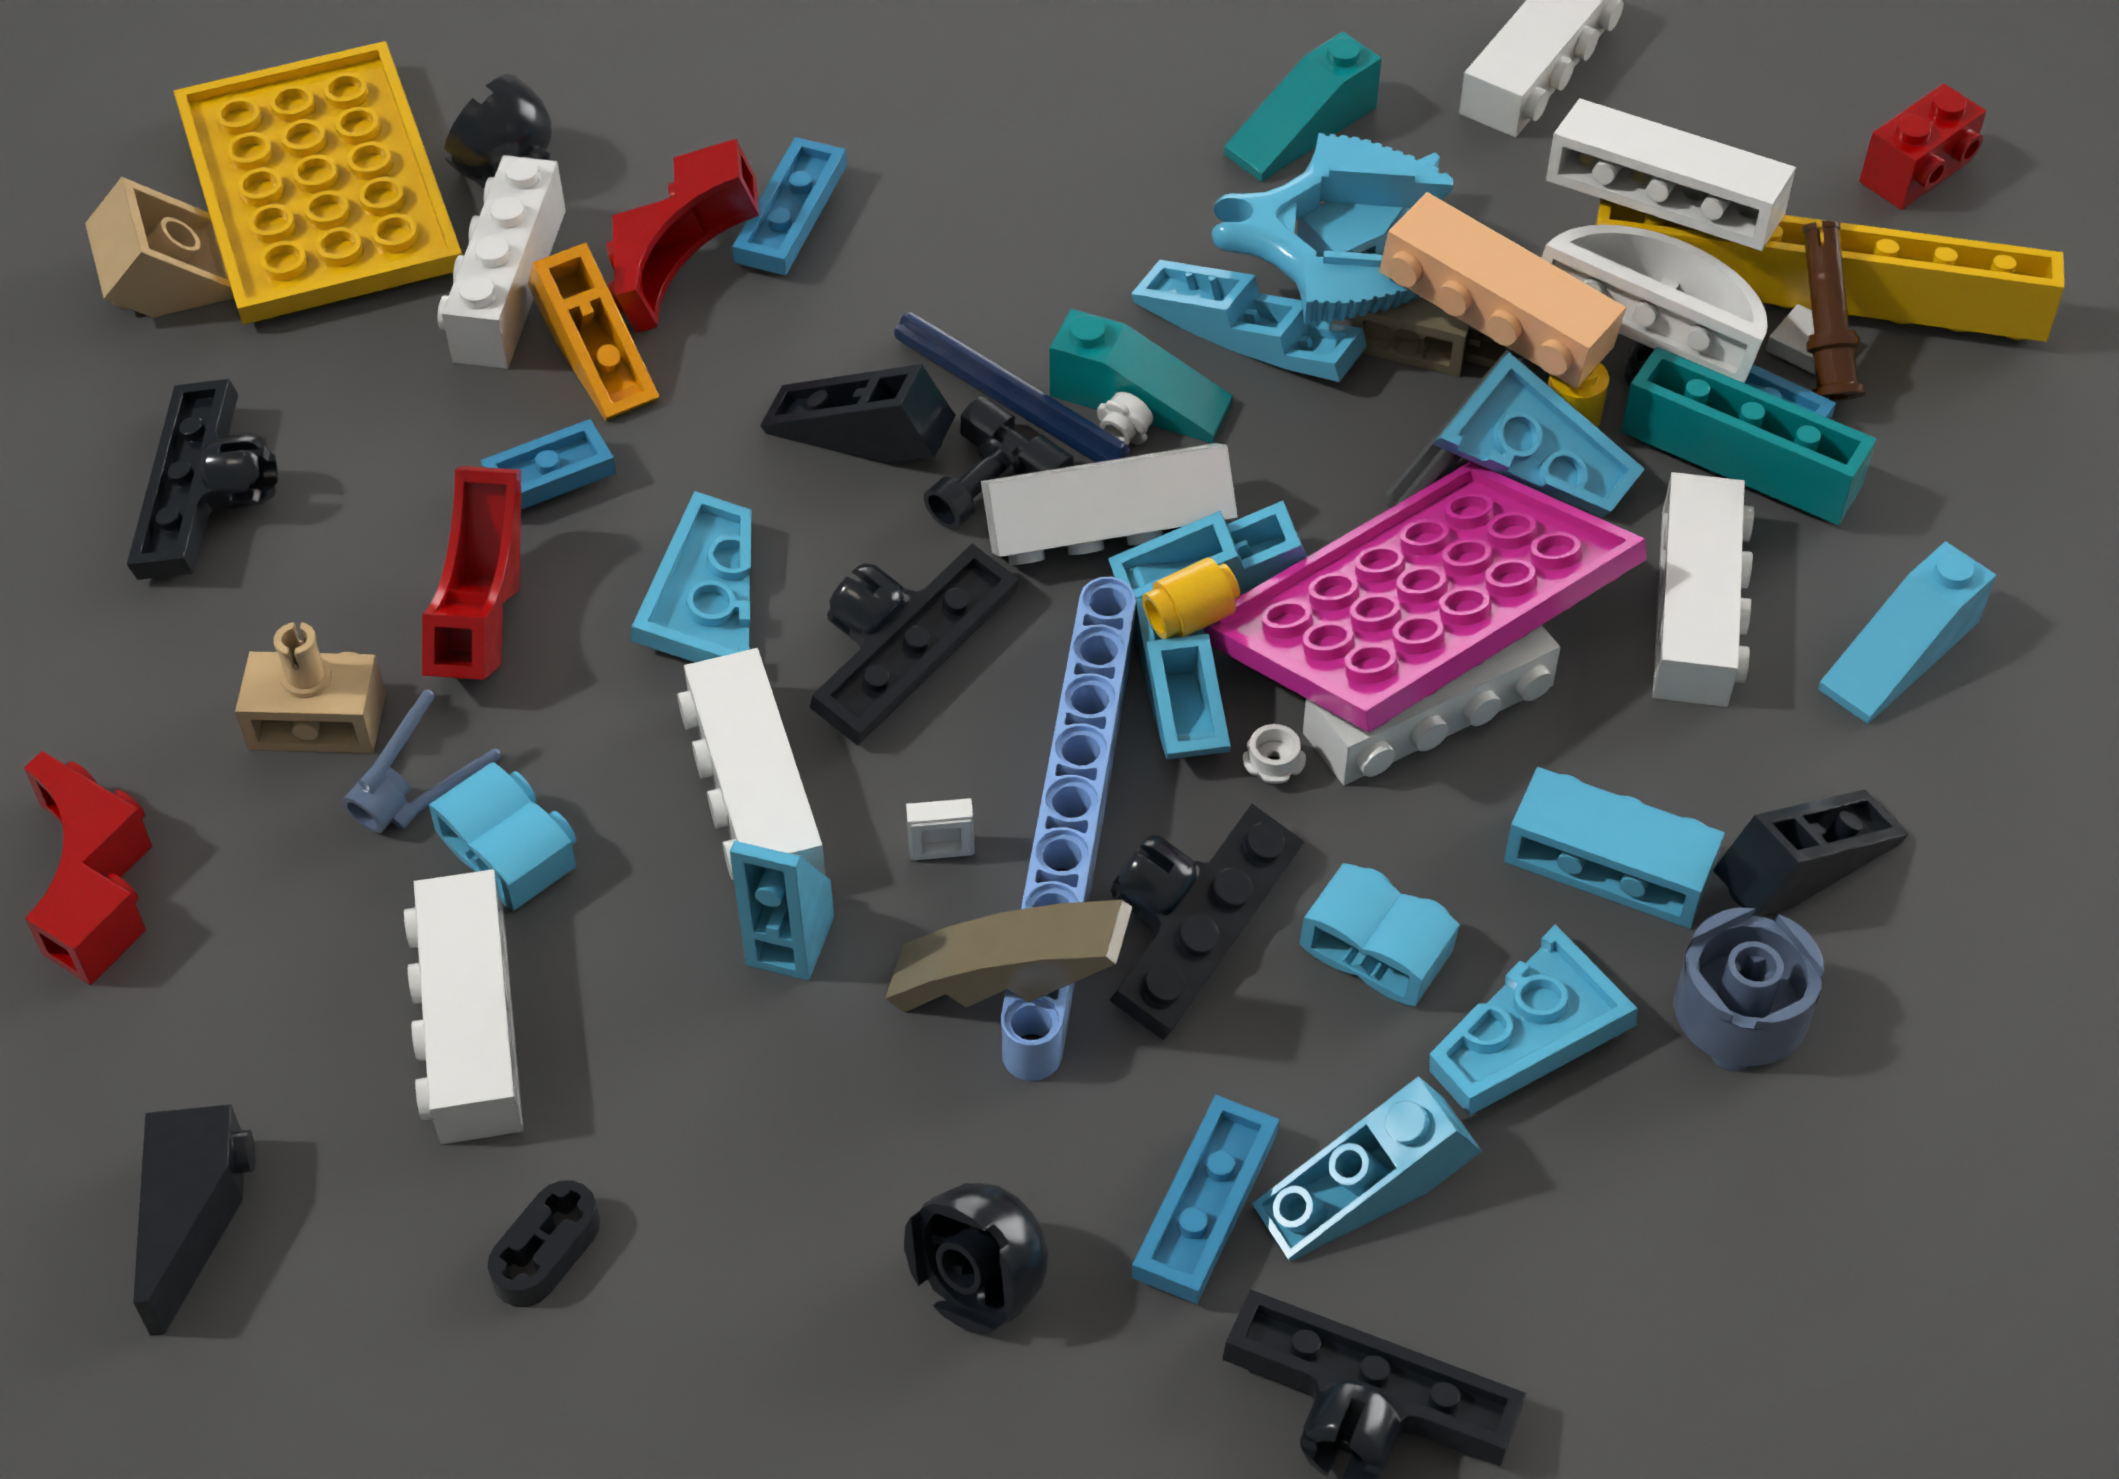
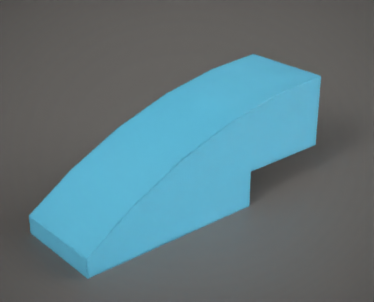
M1280 501L1229 524L1226 523L1221 511H1218L1110 557L1108 560L1114 577L1128 583L1135 592V598H1140L1143 594L1153 590V583L1206 557L1212 558L1218 565L1224 563L1232 570L1238 582L1241 596L1303 560L1307 555L1285 503Z
M1142 597L1135 598V637L1154 721L1166 759L1230 752L1231 745L1209 634H1205L1204 629H1201L1185 637L1172 636L1168 639H1161L1152 628L1145 614Z

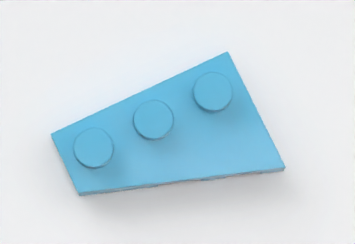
M1510 352L1498 362L1433 442V445L1601 518L1612 512L1644 471V468Z
M694 491L632 624L631 642L695 663L750 650L751 509Z
M1555 924L1541 938V948L1526 963L1519 961L1505 975V985L1487 1004L1478 1003L1429 1054V1071L1464 1111L1471 1116L1637 1026L1638 1008Z

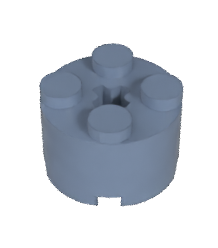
M1739 907L1724 910L1709 917L1697 928L1687 948L1673 996L1675 1014L1681 1029L1690 1041L1700 1050L1710 1055L1714 1063L1720 1068L1727 1071L1737 1072L1746 1069L1748 1066L1774 1063L1795 1051L1808 1031L1821 994L1824 961L1818 945L1799 924L1779 914L1775 921L1754 915V908Z

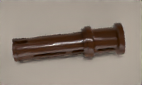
M1822 221L1823 246H1821L1820 229L1817 228L1816 222L1802 226L1814 334L1809 335V341L1806 342V350L1808 353L1813 354L1816 388L1812 392L1837 402L1864 396L1865 385L1858 383L1855 349L1860 346V337L1856 335V330L1849 329L1839 232L1841 228L1840 222Z

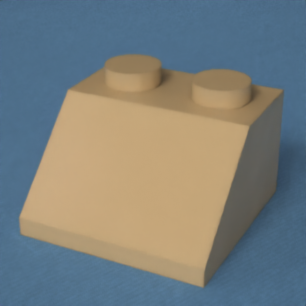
M121 177L86 221L85 225L103 298L118 308L124 310L131 309L155 318L234 298L209 212Z

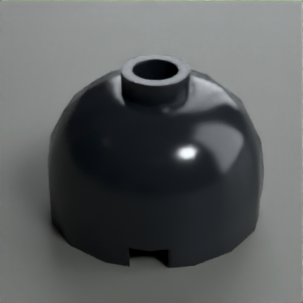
M504 74L489 82L486 87L493 93L482 104L472 98L453 123L446 138L444 149L452 155L445 158L447 163L477 184L485 185L489 177H495L503 155L549 160L550 153L546 150L551 139V119L538 95L515 75Z
M964 1183L924 1203L921 1210L911 1216L905 1225L904 1251L911 1275L918 1286L926 1280L929 1281L933 1290L945 1299L936 1302L933 1307L944 1318L964 1330L985 1334L996 1330L1002 1324L1018 1316L1033 1300L1043 1285L1049 1254L1043 1230L1033 1212L1017 1196L998 1185Z

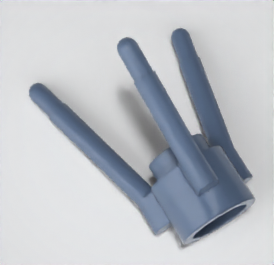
M427 689L422 692L373 766L365 772L342 798V804L349 815L372 832L382 833L390 823L404 830L417 814L429 807L430 803L489 763H495L502 756L501 751L494 748L408 803L405 796L409 793L410 786L390 766L433 701L434 693L431 690Z

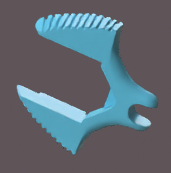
M1319 133L1313 157L1305 172L1285 185L1267 192L1230 193L1220 197L1214 206V214L1223 222L1217 224L1212 229V240L1215 246L1226 252L1260 257L1279 268L1293 280L1301 296L1305 325H1310L1312 322L1321 324L1322 321L1331 323L1334 319L1343 321L1347 316L1349 319L1356 318L1357 314L1365 316L1368 312L1371 314L1377 313L1379 309L1387 311L1391 306L1395 309L1401 303L1407 304L1412 299L1416 300L1420 296L1398 285L1392 279L1379 272L1383 255L1324 251V257H1316L1317 251L1295 234V222L1319 207L1320 201L1412 208L1426 192L1442 200L1453 191V178L1448 173L1440 174L1438 172L1440 168L1435 165L1428 166L1427 161L1422 159L1415 160V157L1412 155H1403V152L1399 150L1393 151L1391 147H1382V144L1377 142L1371 143V140L1368 139L1359 140V137L1354 136L1348 138L1347 135L1336 137V134L1326 136L1323 133Z

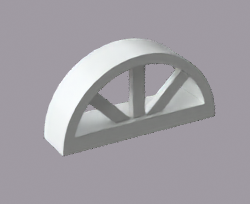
M1590 225L1574 228L1557 235L1546 245L1542 259L1627 307L1619 334L1653 349L1659 347L1745 383L1767 332V315L1760 298L1751 286L1725 263L1709 253L1674 237L1646 229L1621 225Z

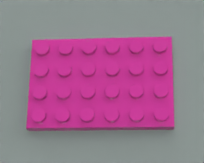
M1470 461L1235 599L1236 611L1234 614L1203 629L1205 634H1209L1212 647L1359 728L1371 732L1647 560L1645 538Z

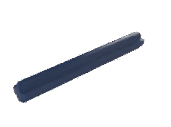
M913 312L905 313L901 317L900 323L895 327L894 336L897 340L1092 461L1102 462L1130 456L1131 449L1122 440Z

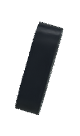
M562 1180L546 1186L494 1246L488 1257L487 1268L495 1293L504 1303L514 1307H529L541 1302L554 1290L593 1242L599 1231L600 1217L593 1193L584 1184L573 1180ZM577 1207L580 1220L575 1223L565 1219L556 1227L553 1214L557 1210L568 1214ZM533 1260L536 1273L532 1277L520 1273L514 1280L511 1279L508 1267L513 1263L519 1267H524Z

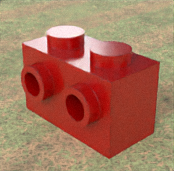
M1942 83L1872 132L1859 182L1900 210H1903L1972 160L1983 141V136L1980 135L1987 110L1945 83Z

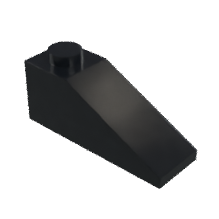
M918 364L782 385L760 426L769 435L891 463L935 457L956 415L924 366Z
M1865 789L1754 815L1712 871L1729 888L1730 896L1742 908H1754V915L1763 916L1795 907L1900 845L1909 834Z
M231 1104L145 1113L133 1303L150 1336L166 1333L243 1201L244 1173L254 1171L255 1144L251 1130H241Z

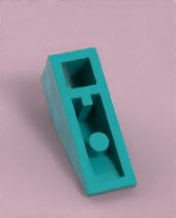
M1344 31L1306 54L1225 144L1224 155L1259 181L1266 180L1315 148L1319 133H1323L1326 136L1337 134L1377 108L1382 58Z
M1070 309L1049 348L1050 397L1097 410L1101 403L1106 404L1117 392H1127L1138 397L1148 406L1153 415V422L1150 426L1212 444L1233 404V395L1121 322Z

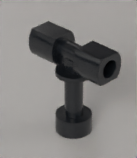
M980 396L972 401L962 412L960 435L979 447L981 461L959 480L947 476L941 478L925 492L924 503L931 516L939 524L947 529L955 530L975 513L976 507L973 498L982 491L981 481L1073 466L1074 456L1043 435H1039L1030 441L1015 430V416L987 397Z

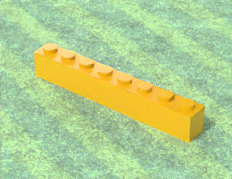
M1600 198L1595 225L1630 226L1674 237L1709 253L1725 263L1751 286L1762 303L1774 304L1782 308H1794L1797 304H1800L1811 310L1802 226L1816 222L1817 228L1820 229L1821 246H1823L1822 221L1827 220L1784 215L1767 244L1760 251ZM1840 222L1841 228L1839 232L1848 316L1854 315L1883 319L1897 324L1912 323L1941 327L1955 332L1970 331L1999 335L2013 340L2048 341L2065 288L2063 252Z

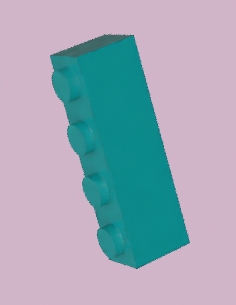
M1659 347L1654 349L1631 382L1621 432L1729 479L1745 480V486L1836 525L1840 524L1863 487L1877 438Z

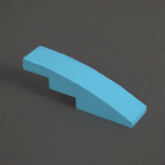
M1159 260L1131 293L1135 304L1194 335L1259 361L1286 370L1340 382L1367 347L1363 328L1326 323L1324 321L1321 324L1312 322L1310 325H1305L1302 300L1261 294L1256 277L1251 274Z

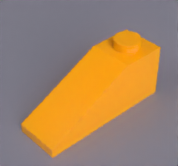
M582 243L533 262L528 282L532 296L551 336L604 420H610L659 400L660 396L587 243Z

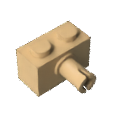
M291 622L278 629L273 637L274 647L277 652L249 651L235 710L248 750L374 753L386 696L376 655L354 652H341L338 654L320 653L315 631L310 625L303 622L300 625L303 640L299 639L295 622Z

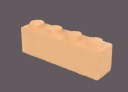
M1426 192L1387 234L1379 269L1380 273L1576 389L1614 348L1627 307L1432 194Z

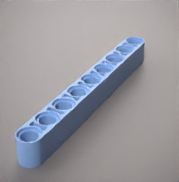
M1099 577L1091 580L1083 587L1079 597L1021 909L1058 903L1090 901L1135 640V592L1128 583L1119 578ZM1057 869H1066V870H1068V871H1056V870H1057ZM1075 982L1029 1003L1009 989H1006L1001 1013L1002 1061L1007 1071L1016 1078L1026 1081H1040L1051 1076L1059 1068L1063 1058ZM1030 1034H1036L1042 1036L1043 1038H1040L1038 1040H1026L1020 1037Z

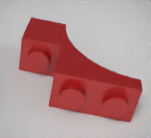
M737 139L673 157L674 182L668 184L670 198L612 215L613 240L607 241V253L614 269V280L608 282V289L620 314H626L636 333L658 327L660 307L667 288L679 269L698 249L725 230L759 216L756 176Z
M460 466L455 469L453 513L445 564L432 602L422 613V676L485 680L502 665L503 603L520 590V469Z
M41 751L24 767V770L40 806L51 813L63 825V850L53 881L39 903L25 917V920L41 954L91 986L146 931L136 906L139 897L135 890L121 877L152 847V843L142 821L145 818V812L130 795L121 790L111 793L98 785L92 775L78 763L69 761L65 765L44 751Z

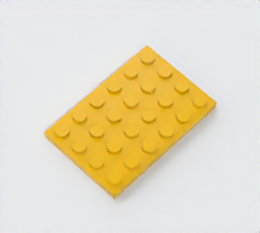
M386 41L173 90L242 325L438 277L454 271L456 258L462 255V251Z

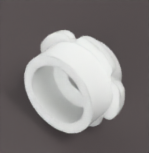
M1117 392L1111 400H1108L1106 404L1101 403L1097 409V415L1101 421L1100 428L1122 440L1125 444L1128 445L1132 442L1140 445L1147 440L1148 437L1145 433L1153 422V415L1148 406L1138 397L1127 392Z
M1269 724L1258 728L1247 742L1246 747L1248 751L1243 754V764L1246 770L1251 775H1258L1264 782L1270 784L1287 782L1290 775L1300 774L1306 763V755L1303 751H1300L1301 742L1298 735L1289 727L1280 724ZM1269 757H1276L1279 760H1272Z

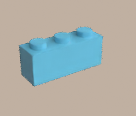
M1537 767L1512 821L1504 862L1691 929L1712 877V870L1716 865L1725 832L1708 827L1696 819L1682 818L1645 805L1636 798L1620 796L1588 785L1571 775L1557 774Z

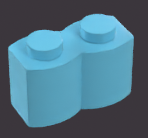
M491 762L430 803L429 808L435 831L448 848L475 872L494 869L502 903L515 911L576 868L572 845L577 840L571 826L560 813L552 811L548 814L536 804L535 793L521 774L516 771L508 774L500 766Z
M1343 863L1305 915L1299 944L1308 953L1326 965L1345 973L1357 975L1367 985L1382 995L1399 1003L1416 1007L1453 952L1460 924L1438 902L1401 894L1392 886L1388 878L1379 871Z

